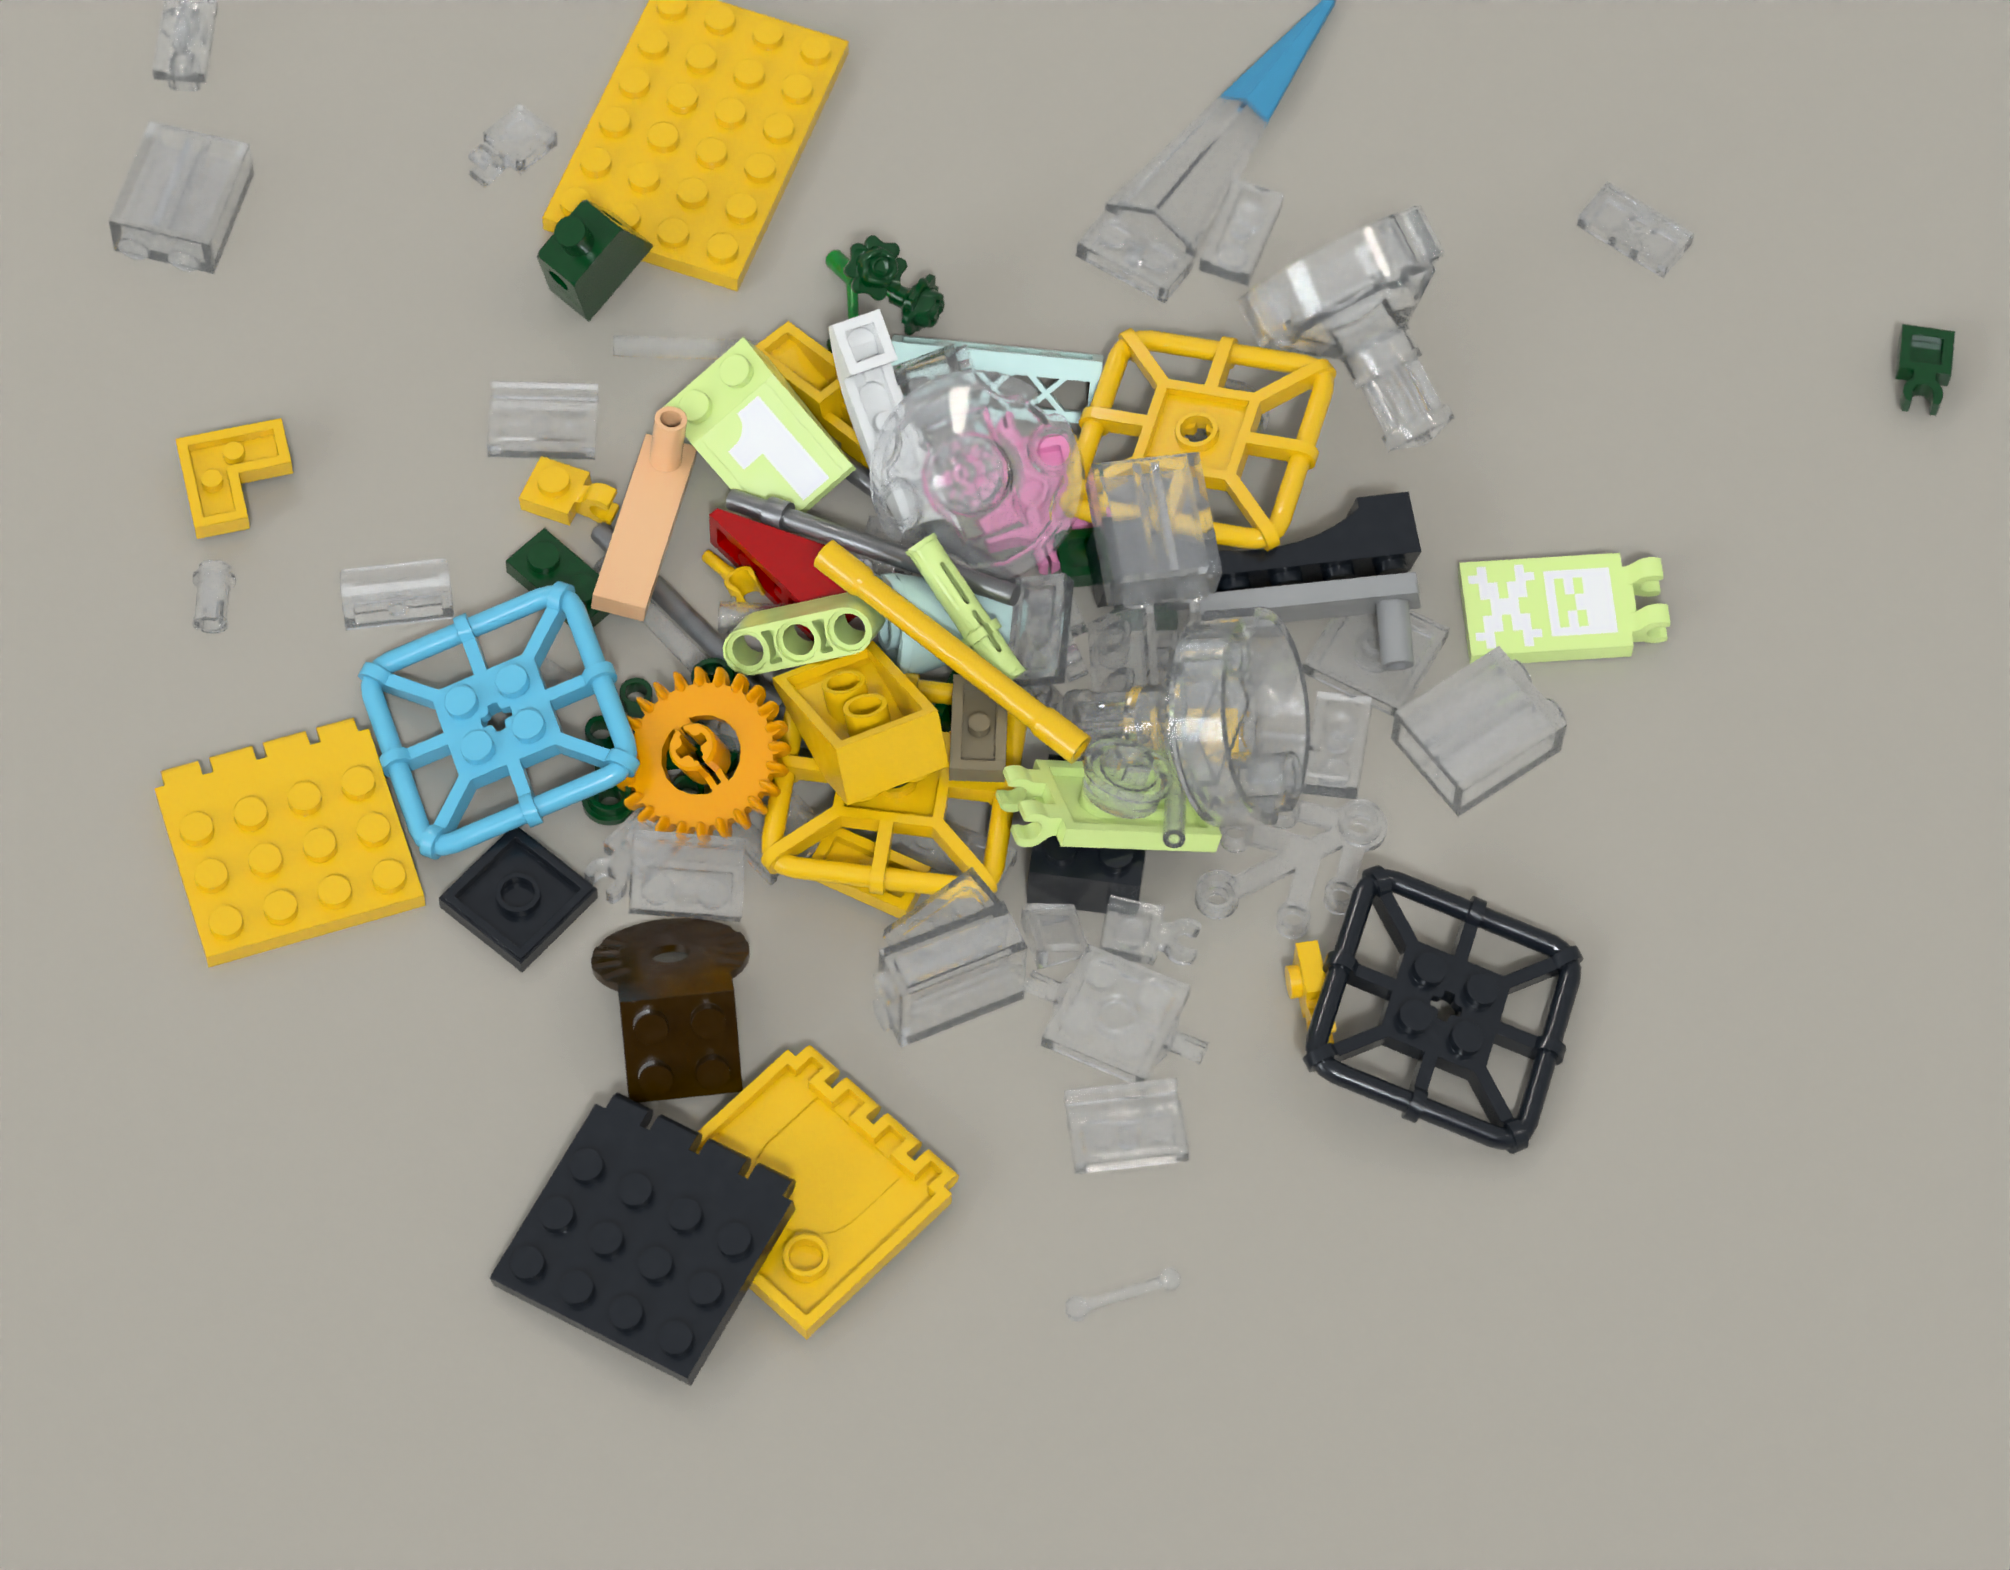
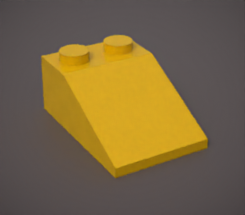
M873 640L859 653L806 664L772 677L778 695L824 778L847 805L872 800L881 792L907 782L924 780L931 773L949 767L938 710Z

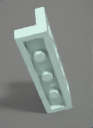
M893 335L891 339L898 360L891 363L897 381H899L900 364L920 365L935 381L934 384L920 395L902 393L907 407L997 416L1002 412H1006L1008 417L1009 411H1015L1018 413L1019 418L1079 423L1082 411L1064 409L1052 392L1067 380L1090 382L1089 407L1103 370L1104 355L905 335ZM933 367L951 368V370L941 377ZM960 370H971L979 375L988 388L975 399L966 400L959 399L946 382ZM986 372L1002 373L1004 375L993 382ZM1013 375L1028 376L1041 393L1028 404L1017 405L1012 404L999 387ZM1039 377L1057 380L1046 387ZM938 388H941L948 398L930 395ZM994 393L1001 403L983 400ZM1046 398L1054 408L1037 407L1036 405Z

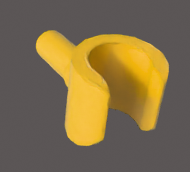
M711 550L703 553L702 561L722 577L724 585L738 609L747 610L749 608L744 599L746 594L757 591L760 595H765V590L751 567L741 566L735 569Z

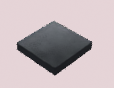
M518 827L506 832L439 897V905L441 909L520 972H523L598 898V892L596 887Z

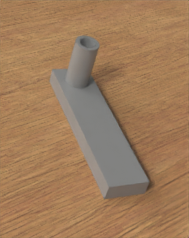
M1416 572L1198 594L1200 617L1205 630L1377 613L1381 668L1388 671H1399L1414 666L1409 610L1421 608Z

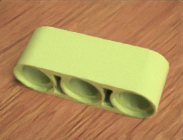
M848 592L756 611L746 615L725 639L723 657L727 665L735 672L744 675H757L853 655L863 651L883 628L886 618L862 599ZM845 614L858 616L865 625V631H859L851 627L846 620ZM795 624L806 626L812 632L814 641L802 639L795 630ZM744 635H750L758 639L763 646V652L752 650L747 645Z

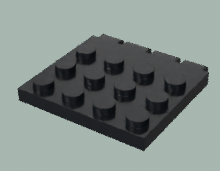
M616 1093L606 1108L598 1104L594 1105L491 1274L490 1280L499 1289L691 1386L796 1210L793 1201L789 1199L794 1191L796 1180L762 1163H758L747 1179L745 1175L751 1165L750 1157L711 1138L706 1141L699 1154L695 1152L702 1140L701 1133L663 1114L656 1118L650 1130L646 1128L652 1120L653 1110L620 1093Z

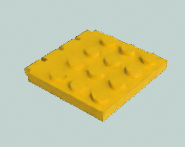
M353 717L316 727L319 743L310 745L306 731L262 742L266 757L256 760L253 747L248 746L209 757L212 772L208 774H202L199 761L160 771L164 786L154 788L156 799L208 967L426 906L424 893L370 730L358 731Z
M811 1045L804 1048L797 1056L787 1049L698 1131L702 1134V1140L695 1152L699 1154L706 1141L711 1138L751 1158L750 1168L745 1175L747 1179L758 1163H762L796 1180L794 1191L789 1198L793 1201L796 1210L749 1289L806 1340L952 1203V1193L949 1190L959 1179V1174L930 1149L922 1153L916 1160H913L912 1157L919 1151L922 1142L889 1113L883 1115L876 1123L872 1124L871 1121L878 1115L881 1106L848 1077L842 1079L835 1087L831 1088L830 1086L838 1078L840 1070Z

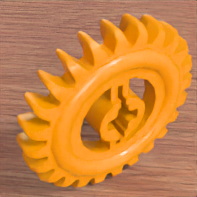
M696 666L694 668V681L690 685L681 673L674 671V691L669 692L662 684L654 682L653 687L658 701L654 704L642 697H636V702L645 714L644 717L640 719L626 715L631 729L635 731L637 759L640 761V766L634 777H626L624 781L616 786L622 791H625V786L631 787V791H635L624 799V805L633 811L643 809L637 816L638 822L643 826H651L657 822L655 832L660 838L668 837L676 829V840L680 844H686L691 840L696 831L698 841L702 845H707L712 839L714 830H717L724 840H728L732 836L733 823L737 822L745 830H748L751 827L749 817L751 811L761 815H765L768 812V808L762 800L764 796L777 797L780 795L781 790L772 781L773 778L784 777L789 772V769L784 764L777 762L778 759L787 756L791 752V746L788 743L777 741L787 733L788 725L782 720L773 721L779 713V705L774 701L764 703L766 690L761 685H754L748 692L749 681L742 673H738L730 685L727 671L722 667H717L713 681L710 683L707 673L700 666ZM699 720H717L730 725L736 732L741 745L740 762L731 779L726 774L731 765V754L728 746L707 726L695 722ZM688 735L701 746L702 759L716 773L721 781L719 784L714 775L698 761V756L695 752L697 748ZM668 750L672 762L696 783L708 784L712 792L708 794H689L677 789L671 783L666 769Z

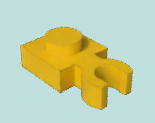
M1318 940L1295 943L1292 965L1285 966L1287 992L1290 999L1299 998L1302 1016L1306 1018L1307 1032L1326 976L1322 969L1323 961ZM1335 1022L1328 1043L1334 1044V1038L1332 1033L1336 1032Z

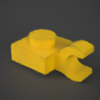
M543 456L538 460L519 496L521 510L569 526L576 513L598 523L605 522L611 525L619 510V505L613 503L617 495L615 488L603 483L592 484L590 472Z

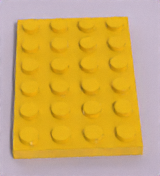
M649 0L542 217L543 230L554 233L557 223L562 218L569 216L580 202L587 199L617 215L654 246L643 258V262L738 292L849 54V41L718 0Z

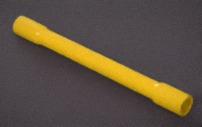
M831 540L821 549L813 565L849 594L862 599L1026 725L1035 737L1072 764L1077 761L1085 752L1091 742V736L1057 710L1045 706L878 578L870 567L835 540Z

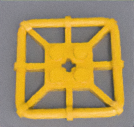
M1132 328L1119 333V340L1113 345L1107 356L1091 404L1083 409L1079 419V426L1082 430L1063 481L1062 495L1059 500V505L1066 516L1106 526L1147 521L1150 532L1172 541L1178 537L1243 549L1264 548L1266 551L1281 545L1280 538L1284 536L1291 524L1307 472L1315 467L1319 456L1316 444L1333 396L1334 379L1336 377V370L1329 360L1325 358L1318 359L1306 354L1238 344L1237 338L1222 336L1220 341L1154 330L1134 331ZM1149 351L1213 361L1205 385L1168 379ZM1129 359L1135 362L1155 390L1147 415L1112 409ZM1235 365L1290 373L1254 393L1224 388L1229 371ZM1308 390H1312L1296 439L1256 433L1262 414ZM1198 428L1206 429L1207 438L1202 441L1191 442L1188 438H1185V435H1195ZM1111 432L1139 437L1133 456L1087 479L1102 436ZM1248 455L1281 460L1288 463L1269 518L1241 481ZM1140 478L1171 482L1161 513L1096 502ZM1190 486L1226 491L1252 528L1180 516Z
M905 673L907 678L931 703L952 705L953 683L920 680V674ZM785 707L783 721L788 725V731L779 741L788 743L791 746V752L787 756L778 759L777 762L784 764L789 769V772L784 777L773 778L772 783L781 790V793L777 797L769 796L768 812L765 814L761 836V852L763 854L761 863L770 874L779 873L794 879L869 887V893L884 895L885 890H894L960 899L980 897L985 900L997 892V884L1005 869L1014 812L1003 811L995 794L997 790L1009 791L1016 788L1008 786L1006 779L1005 782L949 780V767L931 773L924 780L908 782L899 788L881 792L876 798L865 802H855L847 805L835 791L832 807L784 837L794 783L799 780L828 783L814 758L799 756L802 736ZM1009 712L1007 713L1006 766H1021L1027 726ZM951 731L942 732L949 766ZM949 798L988 802L992 805L983 864L945 822ZM841 827L878 831L872 865L797 856ZM903 834L933 838L965 876L889 868L893 835Z

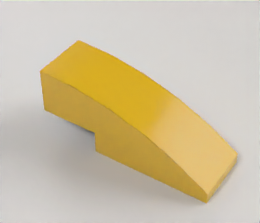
M787 321L755 347L771 360L828 434L841 443V450L866 468H869L845 405L833 354L791 322Z

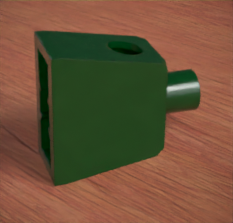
M586 199L580 202L569 216L562 218L557 223L554 234L539 250L537 259L551 292L589 322L654 246L617 215Z

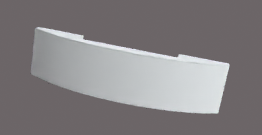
M880 309L829 326L830 343L836 372L854 432L872 476L901 529L905 530L954 512L936 462L927 463L891 364L898 360Z

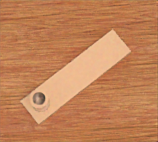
M667 406L659 409L655 414L653 434L645 435L592 595V609L644 622L697 455V450L693 445L684 443L687 416L677 407Z

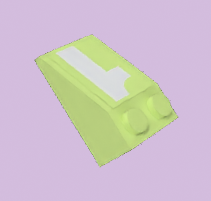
M744 337L664 406L677 407L686 414V438L731 490L737 489L766 500L774 496L794 503L796 510L806 513L856 470L855 466L771 360Z

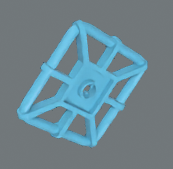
M557 581L554 585L534 589L468 617L466 613H463L453 618L454 624L387 651L374 659L372 663L365 662L358 677L361 680L362 699L382 754L379 760L384 775L391 779L409 834L419 847L422 856L437 860L441 856L459 853L527 823L530 828L544 823V816L613 788L624 781L626 777L635 776L640 766V761L637 759L635 737L615 687L618 679L613 664L604 658L586 607L578 594L575 593L573 585ZM545 609L522 655L488 668L477 637ZM567 619L585 670L582 675L547 689L540 667L562 624ZM463 643L474 675L438 690L392 673ZM383 692L436 710L443 733L409 748L402 747ZM595 694L615 748L607 749L564 734L556 710ZM499 712L512 713V716L505 719L506 728L496 731L492 725L487 726L488 721L493 715ZM559 754L601 768L537 796L533 792L525 770ZM452 755L459 776L434 824L430 825L411 771ZM511 776L518 795V804L456 829L477 789Z

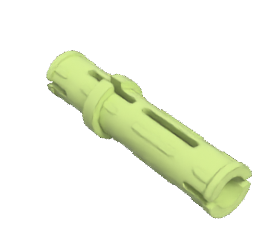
M932 533L905 552L906 555L911 558L935 597L963 637L961 641L1006 676H1009L1011 680L1026 671L1025 667L1020 664L998 631L1002 628V625L997 618L990 619L968 586L965 578L937 539V535Z

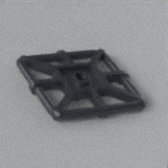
M1381 865L1365 869L1362 873V878L1352 892L1334 951L1327 953L1322 969L1326 976L1306 1035V1055L1303 1057V1061L1308 1071H1316L1319 1076L1332 1084L1402 1112L1401 1117L1413 1123L1421 1119L1485 1146L1506 1150L1511 1154L1526 1149L1529 1145V1140L1538 1126L1555 1066L1562 1063L1565 1055L1566 1046L1563 1043V1039L1581 981L1580 963L1584 958L1576 945L1570 946L1554 934L1486 907L1487 901L1476 896H1472L1468 900L1405 873L1384 869ZM1393 893L1461 920L1451 954L1418 941ZM1372 904L1400 954L1393 977L1363 966L1355 958ZM1478 928L1550 957L1505 976L1468 962ZM1559 975L1541 1036H1535L1500 1021L1509 994ZM1346 984L1385 999L1376 1027L1334 1044L1328 1043ZM1431 1000L1434 1002L1439 1000L1446 1001L1454 1009L1455 1015H1450L1446 1021L1437 1018L1438 1009L1430 1005ZM1493 1044L1534 1060L1517 1118L1513 1117L1486 1067ZM1381 1045L1418 1060L1409 1090L1341 1063V1061ZM1434 1068H1439L1468 1080L1490 1123L1427 1098L1428 1087Z

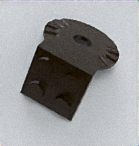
M660 919L643 922L619 930L605 938L600 946L595 947L591 958L592 972L595 978L604 986L618 991L628 1098L642 1103L734 1093L743 1090L735 994L732 981L734 977L744 970L750 959L749 943L741 932L734 931L731 926L705 919ZM667 952H681L688 955L686 958L675 962H659L653 959L655 956Z

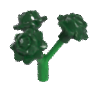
M871 235L866 238L864 245L861 243L851 245L850 259L840 250L831 251L827 255L825 263L847 285L848 319L859 316L858 294L861 293L868 294L875 301H881L887 296L889 297V303L900 307L902 313L901 321L904 324L906 335L911 336L915 331L919 332L922 328H932L937 324L939 316L944 310L945 303L943 300L944 295L938 292V286L935 285L936 276L929 274L925 278L922 277L910 289L902 286L900 282L901 275L908 265L903 258H896L900 252L899 245L896 243H884L877 236ZM830 339L826 341L827 348L832 353Z

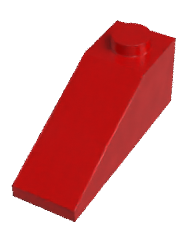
M719 508L709 514L710 543L736 568L741 566L751 567L765 590V596L776 607L847 592L813 565L818 553L825 546L824 544ZM845 614L848 623L857 617L854 614ZM795 624L811 641H814L812 632L806 626Z

